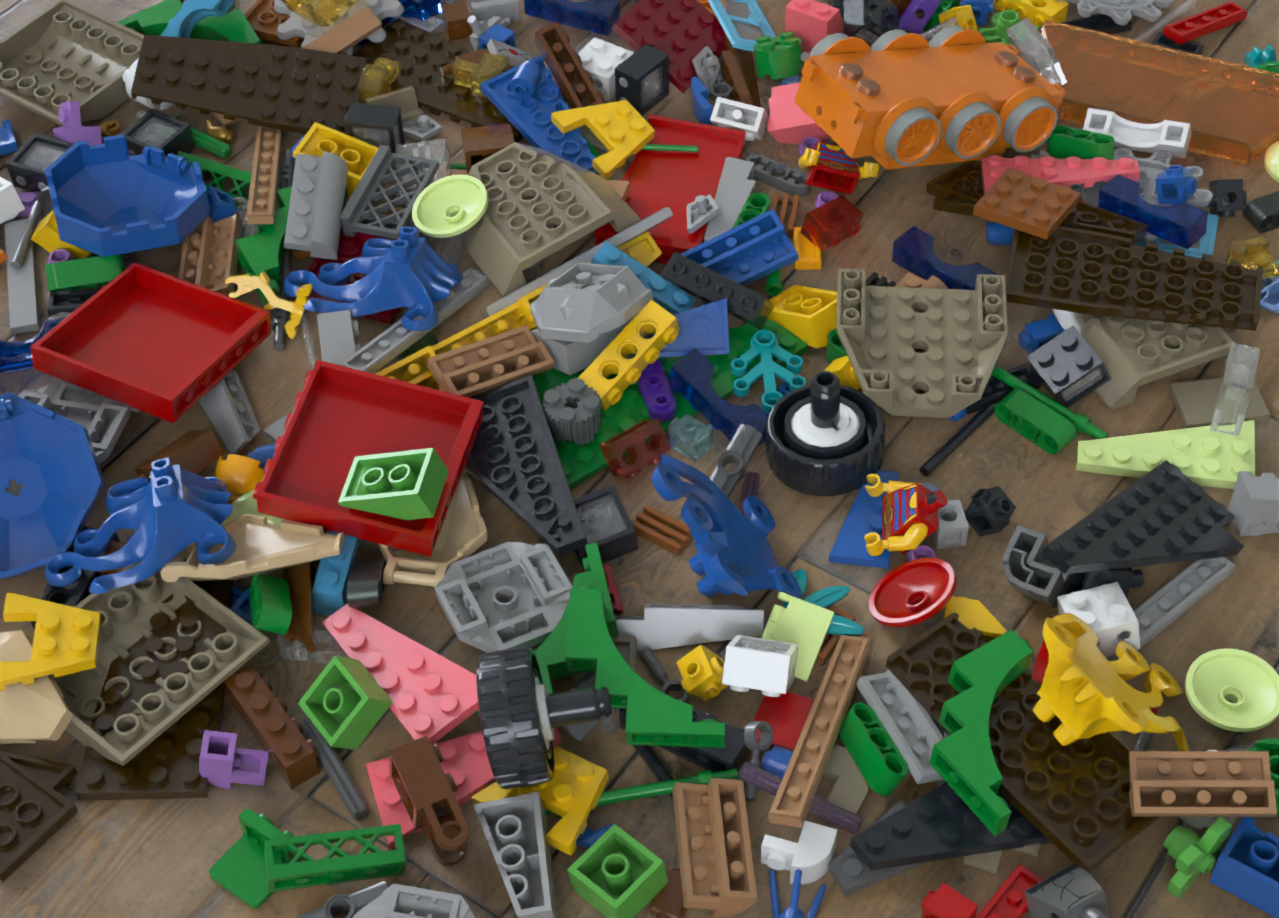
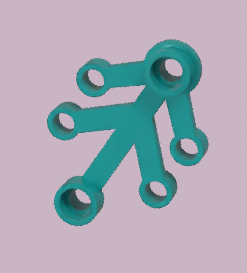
M759 330L751 338V348L739 358L731 361V373L734 376H743L733 382V393L738 397L747 396L750 393V386L763 375L765 393L761 397V409L768 416L773 405L783 397L780 392L776 391L775 376L788 383L790 391L806 386V379L803 376L795 375L803 370L802 357L793 355L778 346V339L772 331ZM760 355L761 362L747 373V365ZM772 355L785 362L786 369L772 361Z

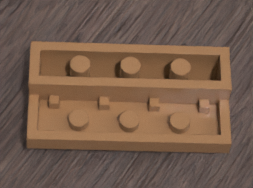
M237 214L213 222L208 216L184 239L179 279L229 296V293L234 291L235 283L225 284V280L230 276H236L238 260L236 240L240 239L242 220Z
M525 325L428 358L426 365L439 386L438 390L471 398L529 375L534 376L551 370L555 362L543 342H537L528 326Z
M1129 751L1128 753L1129 800L1133 817H1276L1277 815L1274 780H1271L1269 751Z
M711 778L708 785L676 782L672 792L684 908L711 909L713 917L735 915L749 909L757 900V890L743 780Z

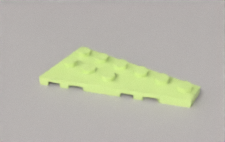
M1254 420L1078 441L1075 471L1141 478L1167 460L1169 463L1177 466L1192 482L1200 486L1234 490L1239 471H1248L1251 476H1255Z

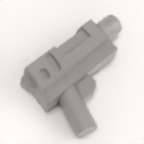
M470 16L467 21L474 33L469 36V41L474 51L479 50L478 38L495 24L505 28L511 24L508 17L501 19V17L493 16L490 20L479 23L475 16Z

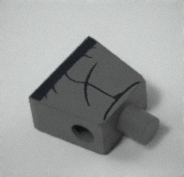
M1074 863L1024 891L1030 918H1109V910L1103 888L1086 870L1077 867Z

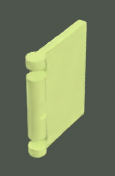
M779 592L777 598L784 602H789L788 606L784 608L774 604L761 638L799 644L795 678L808 682L835 613L784 592Z

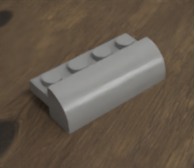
M323 151L322 157L296 154L284 248L311 251L310 257L337 260L341 231V220L339 217L344 207L348 165L338 155Z
M889 669L886 673L860 676L856 683L857 688L867 704L876 712L907 762L909 771L916 783L922 784L935 781L938 787L944 784L946 781L931 766L929 761L934 744L949 735Z

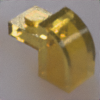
M486 53L478 64L455 59L452 63L454 84L471 88L472 95L485 96L480 89V83L509 70V60L507 57Z
M378 57L373 65H365L359 81L360 103L366 104L365 99L392 92L391 83L401 71L400 62Z
M1260 235L1236 240L1231 243L1226 257L1227 264H1229L1230 259L1240 261V266L1257 270L1258 265L1263 266L1262 279L1279 275V265L1269 251L1271 242L1267 237Z

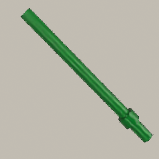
M995 365L992 376L1013 389L1025 391L1062 415L1075 426L1079 433L1085 432L1095 439L1108 437L1109 433L1092 424L1090 418L1081 413L1079 415Z
M737 769L714 773L706 770L697 772L698 775L603 791L596 806L673 793L672 789L676 782L708 785L711 778L739 780ZM545 809L546 815L554 814L553 812Z

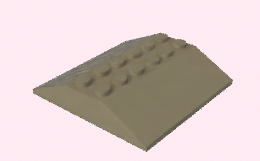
M58 0L0 40V95L61 126L62 123L58 117L59 108H61L60 104L69 101L80 102L81 122L102 119L130 98L123 81V74L139 58L144 35L73 1Z
M143 561L126 566L120 572L131 569L139 565ZM163 568L143 581L109 589L110 591L103 594H90L76 605V608L98 612L101 616L96 668L54 677L64 695L63 700L73 714L65 730L85 747L86 745L88 747L91 746L103 757L122 766L128 763L270 643L268 637L253 628V626L186 577H179L175 582L164 581L161 577ZM173 594V599L170 602L161 603ZM186 595L195 602L199 609L227 629L226 633L217 635L213 641L209 638L203 641L204 645L209 648L205 652L193 655L189 661L184 657L180 660L188 664L189 671L186 674L180 672L173 673L165 680L159 677L155 681L160 687L156 693L145 695L139 703L134 699L131 700L132 705L136 709L131 713L118 717L112 726V731L101 737L91 729L92 720H96L99 716L105 714L107 709L100 694L111 662L119 655L126 659L129 656L126 650L143 636L147 639L153 637L152 632H150L153 629L150 624V618L154 614L162 612L167 614L170 620H174L177 617L174 611L186 602ZM197 621L198 629L190 635L181 633L183 627L179 623L177 626L179 637L189 636L193 640L198 638L203 631L201 622ZM172 637L161 638L164 644L172 643L175 645L176 639ZM176 647L168 654L154 652L155 656L160 660L172 659L178 653ZM142 656L131 662L129 671L134 679L143 680L140 674L134 672V668L143 662H153L151 658ZM123 676L111 678L105 685V691L115 683L124 682L127 686L121 692L122 699L125 698L131 691L129 680ZM97 703H101V709L94 714ZM141 713V715H139L138 717L134 714Z

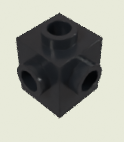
M1224 179L1209 182V190L1213 194L1211 202L1207 205V207H1210V213L1218 212L1219 217H1235V212L1243 211V206L1247 202V194L1243 190V179Z
M1000 486L989 489L982 488L971 497L972 501L964 514L968 523L981 537L1001 532L1009 524V518L1016 507Z

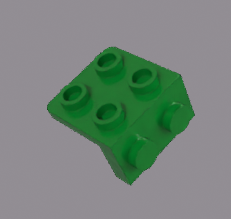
M247 807L238 816L244 835L209 869V875L212 880L250 908L258 909L274 893L267 892L264 840L295 836L287 830L280 831L274 827L271 819L265 814L259 813L257 815ZM286 848L272 850L274 865L290 863L296 856Z

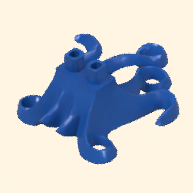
M402 226L399 231L400 237L397 240L384 238L369 239L362 248V257L351 259L344 264H324L320 268L318 278L315 274L306 270L291 272L284 281L283 290L288 296L297 297L296 291L302 286L296 285L311 283L313 288L310 294L315 291L330 299L352 302L337 303L312 298L303 306L306 310L321 313L350 310L351 317H359L389 309L408 307L409 310L402 317V326L410 331H424L433 328L439 321L433 302L446 298L451 292L450 288L461 283L463 275L455 265L445 263L426 243L425 238H418V228ZM359 272L366 275L353 284L340 286L349 281L352 273ZM417 316L426 317V318H424V319H422V320H418V321H414V320H413V318H415V317H417Z
M662 453L661 463L653 472L652 483L657 493L666 501H676L682 497L687 499L682 507L681 517L689 526L698 551L689 560V564L694 573L700 576L706 575L696 583L699 592L711 598L718 592L727 596L732 593L749 596L748 591L777 589L778 592H784L790 596L800 598L802 594L796 578L788 569L778 566L771 544L767 539V535L775 528V521L764 503L754 495L747 496L743 503L745 517L703 472ZM679 476L687 479L691 483L682 482Z
M169 458L151 462L152 471L150 472L151 480L149 483L148 478H136L117 483L107 490L105 504L111 516L107 518L100 529H87L80 532L75 537L74 552H62L51 557L45 568L46 581L51 586L62 587L77 580L83 569L89 571L113 570L143 561L126 571L95 578L90 585L89 591L92 594H103L110 591L109 589L131 585L149 578L194 542L198 543L196 556L198 562L204 565L220 564L232 556L236 549L235 540L220 525L232 513L233 504H227L231 493L228 492L226 484L216 477L204 478L182 469L179 464L172 466ZM125 528L137 530L128 543L120 550L107 556L97 557L108 549L110 538L117 530ZM224 544L221 550L209 554V550L213 546ZM64 567H73L67 572L58 574V572Z

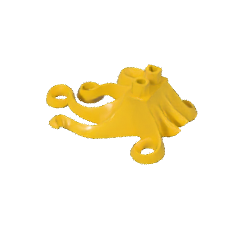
M1071 613L1057 615L1053 619L1046 618L1042 635L1048 649L1049 662L1041 688L1037 692L1041 699L1032 711L1044 723L1049 722L1055 715L1062 721V724L1053 732L1054 737L1061 745L1067 746L1078 739H1087L1097 734L1113 731H1127L1132 734L1140 732L1153 734L1172 733L1178 750L1189 751L1184 732L1176 719L1172 716H1157L1150 710L1160 707L1163 703L1161 691L1168 698L1182 693V688L1168 671L1156 663H1151L1149 666L1144 657L1133 646L1124 641H1119L1115 653L1119 659L1108 661L1096 646L1099 641L1097 635L1082 619ZM1145 673L1144 688L1146 693L1134 689L1125 681Z

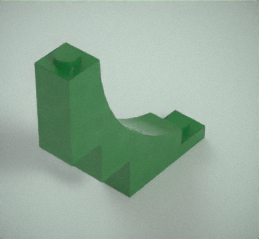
M164 0L117 23L143 35L160 36L167 28L168 22L180 11L182 3L180 0ZM240 8L226 13L223 18L209 16L200 20L190 34L192 39L261 44L260 39Z
M292 186L276 190L278 209H275L274 224H257L258 234L236 240L238 260L245 273L250 274V276H260L261 272H264L270 279L269 285L276 295H279L278 286H281V265L288 250L284 248ZM347 189L345 191V198L348 197ZM259 288L255 289L264 306L269 303L263 292Z
M597 542L587 544L585 548L588 557L582 558L585 572L574 575L573 588L592 586L596 589H602L604 618L608 632L611 637L619 636ZM569 602L555 629L534 651L543 684L546 685L549 695L555 694L552 680L583 673L580 671H567L565 651ZM479 710L473 713V715H478Z
M592 586L570 588L565 651L567 671L596 672L595 689L599 690L601 686L608 688L612 708L627 709L625 727L627 745L725 748V723H719L714 719H703L699 722H693V705L676 700L660 692L644 681L625 662L608 632L604 618L602 589H596Z
M1012 629L953 662L947 682L958 692V695L944 702L938 721L950 735L934 744L929 761L931 766L994 836L1006 829L1011 811L1005 800L997 796L1003 778L991 749L989 737L990 710L1004 688L1015 678L1027 671L1033 654L1029 644Z

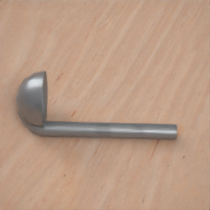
M48 186L44 187L38 194L11 261V266L15 269H20L42 210L47 214L53 210Z

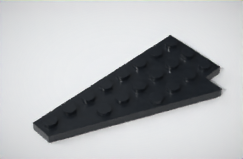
M532 375L471 397L472 399L484 401L483 420L464 469L559 555L587 545L588 541Z
M1165 460L1047 544L1041 554L1064 574L1236 556L1244 545L1224 530L1231 524L1235 516L1223 504L1209 496L1200 485L1186 477L1177 466Z
M945 782L853 837L850 847L871 870L1052 842L1024 817L1000 791H998L997 796L1005 800L1011 815L1006 829L994 836Z

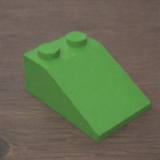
M434 448L356 456L338 503L343 507L404 520L434 518L449 471Z

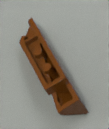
M725 35V51H722L721 67L726 83L732 88V98L737 102L761 107L752 51L733 48L728 37Z
M314 561L290 566L283 571V579L287 580L292 607L291 623L284 638L290 642L298 640L305 644L307 651L310 653L315 652V605L312 596V588L315 581Z

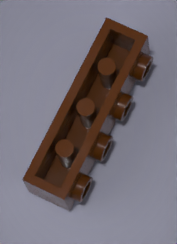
M557 22L536 31L535 45L571 108L605 104L600 91H596L593 86V79L590 73L585 71L581 65L582 61L576 50L573 51L566 31H562Z
M250 666L224 681L231 704L263 750L269 751L268 757L291 789L320 773L316 761L319 751L311 738L305 740L299 721L295 716L290 718L287 715L288 709L280 695L274 696L272 694V686L264 673L259 675L254 667Z

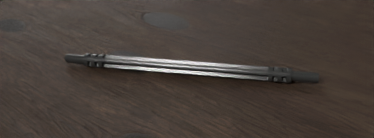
M285 149L283 153L279 190L292 186L295 166L291 158V149ZM291 249L287 250L281 265V286H278L279 295H276L288 301L289 296L284 293L283 285L291 271ZM277 307L272 310L273 348L276 351H282L284 349L286 332L284 325L288 321L289 311Z

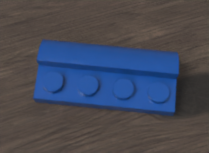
M773 209L680 254L742 286H746L799 260L797 251L787 237L785 228Z

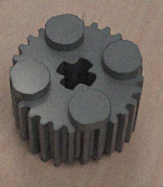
M577 378L569 380L566 385L562 383V386L556 385V389L552 388L546 391L543 397V410L554 442L562 440L564 443L566 441L571 443L574 441L577 445L584 446V443L589 444V440L593 441L594 433H598V429H600L602 424L601 400L597 391H593L592 387L588 388V385H585L582 379Z

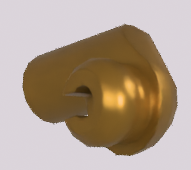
M213 119L205 121L206 134L225 143L232 141L233 132L231 130H227L225 127H217L216 121Z
M115 120L102 121L95 125L101 126L102 137L116 136L121 132L120 124Z

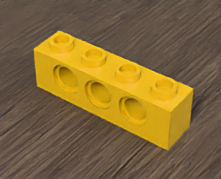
M994 0L993 8L1000 12L1004 10L1016 11L1022 23L1028 22L1039 27L1038 31L1049 36L1056 31L1058 23L1066 22L1069 4L1056 0Z
M650 300L577 378L582 379L585 385H588V388L592 387L593 391H597L601 400V407L605 411L611 404L614 405L621 399L623 391L630 384L638 381L642 371L648 364H653L658 359L660 351L667 344L675 341L680 331L677 318L653 300ZM648 334H654L650 339L644 338ZM629 354H636V356L631 359H625V357ZM611 374H618L613 379H606Z

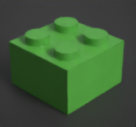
M336 655L298 702L299 706L331 747L356 750L393 703L360 660Z
M616 824L610 827L567 869L573 891L607 918H634L669 883L664 861Z

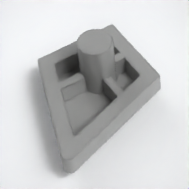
M706 46L692 62L698 79L708 89V94H710V88L715 82L721 65L718 62V58Z
M422 115L418 119L403 123L404 135L424 142L441 132L442 126L428 115Z
M699 195L695 198L694 202L687 204V230L689 234L701 228L720 213L719 207L711 195Z

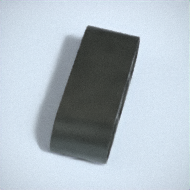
M1279 191L1250 201L1242 211L1243 217L1259 233L1279 228Z
M385 558L354 560L347 581L349 607L381 606L386 589V584L383 583V573L387 564Z

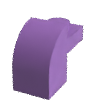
M69 101L60 104L61 108H59L58 117L62 127L53 129L56 139L74 144L78 141L88 140L89 146L102 144L101 126L81 125L79 101Z
M204 730L199 759V773L202 777H207L210 784L225 789L231 788V782L264 786L269 751L236 748V733Z

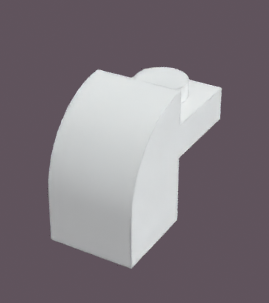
M805 821L798 843L765 834L761 845V863L767 864L775 870L785 869L790 871L789 883L791 884L794 882L797 869L802 871L801 885L815 882L823 877L829 869V863L832 861L836 849L838 829Z

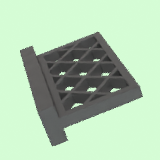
M380 145L339 217L344 235L355 237L356 233L360 232L398 239L400 237V229L402 226H407L412 218L414 202L419 194L430 185L440 167L439 162L395 154L391 152L390 146ZM395 163L406 164V167L393 171ZM429 168L427 172L420 175L415 173L418 169ZM411 173L413 176L412 178L405 180L403 182H400L398 179L399 177ZM395 180L396 185L383 189L385 183ZM418 184L417 190L406 193V188ZM399 191L402 192L403 196L391 201L388 198L391 194ZM382 198L385 199L386 203L373 208L372 205L375 201ZM408 202L409 205L406 209L398 212L395 210L394 207ZM389 209L393 213L382 219L377 215ZM372 216H374L376 220L375 222H372L367 225L362 224L363 220L368 219ZM398 221L395 230L384 227L387 224Z

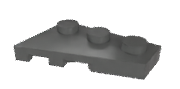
M902 799L873 825L905 807L906 805ZM849 845L829 863V871L844 897L922 863L871 870Z

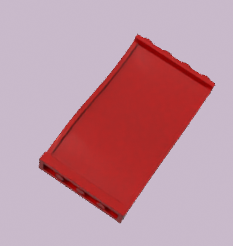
M649 115L648 123L655 130L654 138L647 144L699 146L698 152L640 150L621 181H630L631 189L625 202L639 216L641 221L665 207H669L673 213L669 221L649 231L662 252L653 262L667 265L674 252L681 254L704 243L708 222L692 234H689L687 230V204L694 202L695 198L699 195H711L715 199L725 159L727 157L741 159L742 154L745 153V131ZM609 223L595 230V246L618 234Z

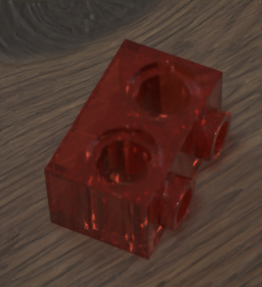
M658 418L644 419L599 445L613 476H625V478L639 474L641 472L640 467L647 463L648 465L661 461L662 453L665 454L672 450ZM647 437H649L651 442L649 449H647L645 444ZM624 450L628 454V459L625 463L622 459Z

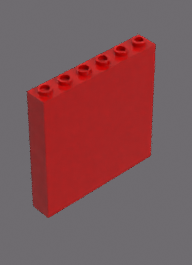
M134 262L30 346L33 366L35 370L175 423L271 334L270 311Z
M316 360L313 369L308 370L306 373L303 392L299 391L296 395L293 414L289 413L287 415L284 426L285 432L283 436H278L276 440L275 454L265 464L263 481L258 482L255 486L253 498L257 500L258 512L294 522L323 526V529L328 531L344 532V535L431 557L481 426L484 401ZM434 448L449 471L434 518L404 520L343 507L338 503L356 456Z

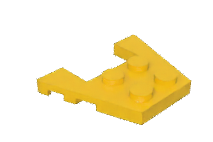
M627 100L551 113V121L563 134L586 125L610 151L594 158L592 162V167L605 180L612 176V172L616 168L620 169L630 155H635L649 143L655 134V130Z
M6 593L3 611L4 622L36 621L30 661L0 662V691L6 690V685L21 682L22 686L35 683V678L53 674L56 678L96 668L101 626L100 613L19 594Z
M557 746L554 748L555 773L553 779L549 782L511 789H502L495 782L471 797L473 804L539 792L544 808L562 817L546 834L547 843L571 856L577 848L576 840L579 834L584 833L587 826L586 819L591 809L595 810L609 780L607 769Z

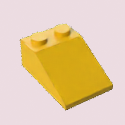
M315 122L293 151L292 156L296 159V154L298 153L322 157L323 151H326L344 159L348 165L346 189L348 198H350L376 154L378 147Z
M793 285L769 300L774 308L767 320L780 324L807 343L808 346H812L815 349L827 345L829 332L836 329L837 292Z

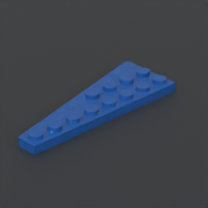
M541 55L529 60L535 62L541 68V79L530 97H519L510 88V82L519 65L480 83L482 93L533 147L549 151L600 176L592 167L593 159L596 157L594 154H591L588 142L581 135L579 127L563 134L551 121V113L569 110L570 108L561 97L560 89L552 80V74L550 70H547Z

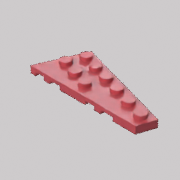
M998 155L981 158L984 194L1007 169L1018 170L1025 175L1042 178L1049 183L1069 188L1074 184H1083L1084 188L1094 187V183L1097 181H1103L1107 184L1139 181L1140 177L1138 161L1127 157L1118 160H1107L1103 157H1095L1093 159H1080L1079 157L1055 159L1051 156H1043L1041 158H1028L1026 156L1003 158Z
M348 604L322 621L327 631L346 655L351 659L360 660L390 697L393 703L389 709L413 740L427 735L432 745L479 710L476 675L358 609L349 607Z
M558 727L554 728L553 748L561 743ZM482 730L436 743L443 757V762L440 763L444 773H450L455 781L457 792H454L459 807L470 801L474 794L485 789L486 786L495 781L489 764ZM389 757L366 763L368 777L382 826L400 824L402 839L412 833L416 835L421 832L422 828L414 829L389 774ZM394 835L386 836L389 850L396 848Z

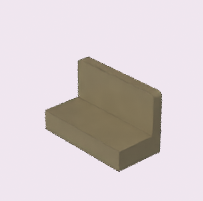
M412 86L365 99L366 104L401 108L402 123L418 119L424 115V112L418 107L415 89Z

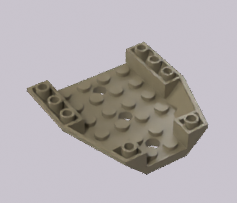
M514 142L474 164L468 173L469 176L479 179L484 184L489 198L487 209L481 219L472 228L464 232L468 253L503 297L527 285L523 270L606 223H609L617 233H620L641 221L639 216L603 177L541 148ZM553 225L558 226L556 228L550 229V227Z
M838 269L836 331L864 394L891 416L949 418L980 400L1008 338L1005 275L977 274L975 290L866 286V270ZM916 309H921V310H924L925 312H924V313H917V312H915L914 310H916ZM914 349H923L926 352L918 353ZM920 389L926 391L927 393L917 394L915 393V390Z
M1051 309L1063 329L1067 330L1074 325L1104 362L1111 380L1094 390V392L1110 411L1133 403L1138 386L1220 357L1229 368L1254 359L1253 354L1229 328L1096 316ZM1166 345H1168V346H1170V347H1173V348H1178V349H1170V348H1167ZM1094 370L1085 376L1084 379L1090 384L1101 377L1097 370Z

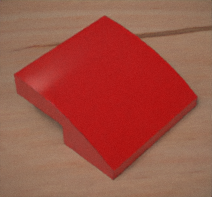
M786 692V694L781 693L780 697L764 696L753 721H766L770 724L773 731V740L768 749H773L777 745L794 751L813 705V699ZM757 729L756 740L758 743L760 741L761 731L759 729Z

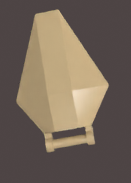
M465 469L431 557L379 544L387 562L383 573L384 584L394 585L396 582L432 586L435 590L436 585L439 581H442L452 563L469 557L487 541V529L479 512V504L472 481L469 479Z
M247 513L223 527L236 542V549L227 560L216 565L201 564L196 557L198 543L194 542L163 567L161 577L166 582H175L179 577H186L190 581L236 580L340 555L345 542L344 532H340L338 535L323 533V526L282 520L280 526L267 523V517ZM224 544L213 546L209 550V554L218 552Z
M23 630L0 632V662L30 661L33 646L31 636ZM52 674L35 678V683L22 686L21 682L6 685V690L0 691V744L36 743V740L57 741L61 737L73 714L63 700L64 695Z

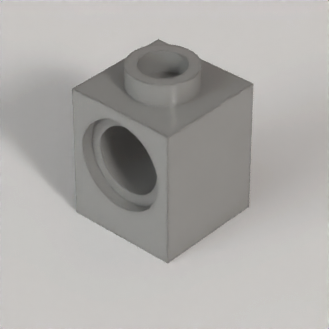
M960 499L948 501L945 507L938 510L939 527L932 533L936 549L966 546L969 526Z

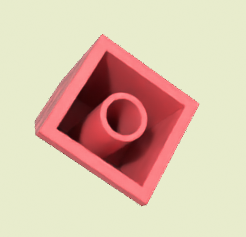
M791 0L785 6L784 32H794L795 37L802 39L803 52L810 54L817 43L828 35L835 33L844 34V23L840 9L815 0Z
M800 82L772 87L771 98H769L768 102L770 115L767 120V130L778 143L800 144L806 137H815L821 142L826 139L831 140V137L822 128L818 127L816 122L794 102Z

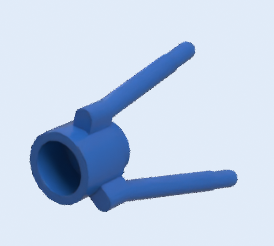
M800 869L795 871L790 907L785 908L781 914L775 870H769L773 918H805L804 912L798 909L802 876ZM825 884L820 885L806 918H815L827 888Z

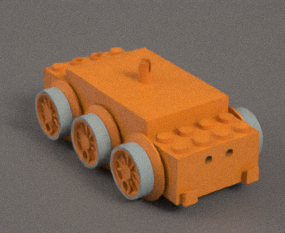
M950 26L938 32L929 43L921 34L907 33L905 30L895 29L880 36L871 48L862 38L848 37L842 33L828 35L817 43L809 57L805 60L801 71L803 75L794 102L849 157L872 156L886 170L981 160V158H988L992 155L1002 157L1005 149L1012 147L1021 153L1033 151L1041 146L1055 129L1058 119L1057 109L1066 91L1057 83L1051 84L1019 56L1020 51L1013 45H1005L1003 42L985 43V38L976 30H964L960 26Z

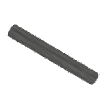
M310 719L303 720L301 727L306 739L311 738L319 751L317 757L353 819L360 820L363 817H367L369 814L368 805L334 747L329 745Z

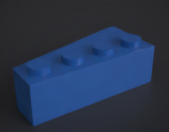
M1243 817L1218 857L1209 882L1279 918V838L1269 831L1266 834L1255 826L1256 820L1254 818Z

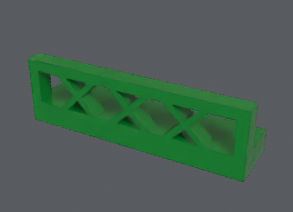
M178 152L177 156L187 158L192 167L194 161L199 163L202 175L208 171L211 172L214 181L205 185L206 189L209 186H217L219 190L225 192L222 182L232 178L236 187L226 193L230 194L233 200L248 204V199L243 189L250 185L251 173L188 153Z
M400 824L264 840L267 892L403 875L406 865ZM394 835L396 850L382 851L373 844L379 837ZM355 840L363 846V849L358 855L349 856L340 850V847L345 841ZM321 844L330 851L324 859L314 860L306 854L312 845ZM286 848L296 855L290 863L274 865L272 850Z

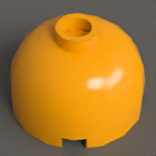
M228 454L227 460H224L223 456H219L214 477L222 480L226 484L228 492L231 493L228 504H232L243 494L254 490L256 484L263 481L264 469L259 467L260 461L235 454Z

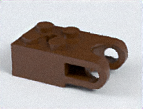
M426 735L389 751V774L414 829H423L432 852L439 863L442 865H454L465 857L469 828L454 795V792H457L455 781L450 773H444L440 764L443 762L441 751L436 743L431 745ZM441 849L446 851L458 849V851L454 854H446Z

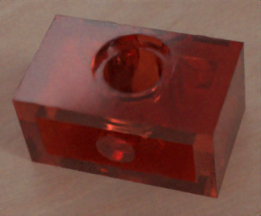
M842 195L806 213L800 233L823 251L831 246H837L848 237H854L861 229L860 223L864 214Z

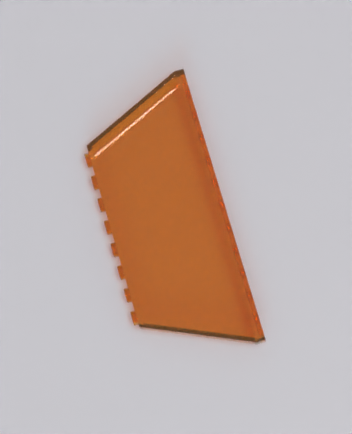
M1055 21L1042 22L1036 32L1035 46L1042 76L1051 84L1057 83L1066 91L1057 109V116L1060 119L1084 124L1088 108L1112 111L1121 118L1142 124H1156L1163 120L1189 123L1191 138L1188 150L1247 165L1264 154L1270 145L1279 141L1278 73Z

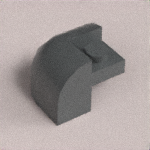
M1018 525L1004 552L1002 560L1006 579L1012 588L1024 597L1055 608L1058 606L1057 597L1067 594V585L1071 574H1064L1041 554L1045 546L1049 544L1045 534Z

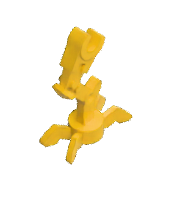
M261 272L260 276L244 274L230 276L225 280V284L233 282L238 286L237 291L229 293L230 298H236L259 288L269 301L264 306V309L271 310L277 307L291 312L290 320L286 322L284 327L291 339L295 337L298 331L297 326L300 324L305 311L303 306L307 303L308 296L313 288L311 283L297 289V299L294 303L276 296L269 285L270 279L264 272Z

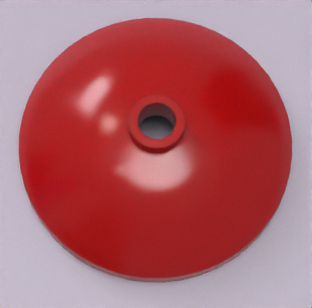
M920 558L906 562L888 572L875 585L869 597V610L877 622L889 627L903 628L923 623L938 614L948 604L956 589V574L950 564L938 558Z

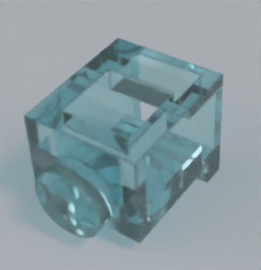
M688 414L681 419L676 417L668 426L669 446L695 462L713 446V426L710 424L706 426Z

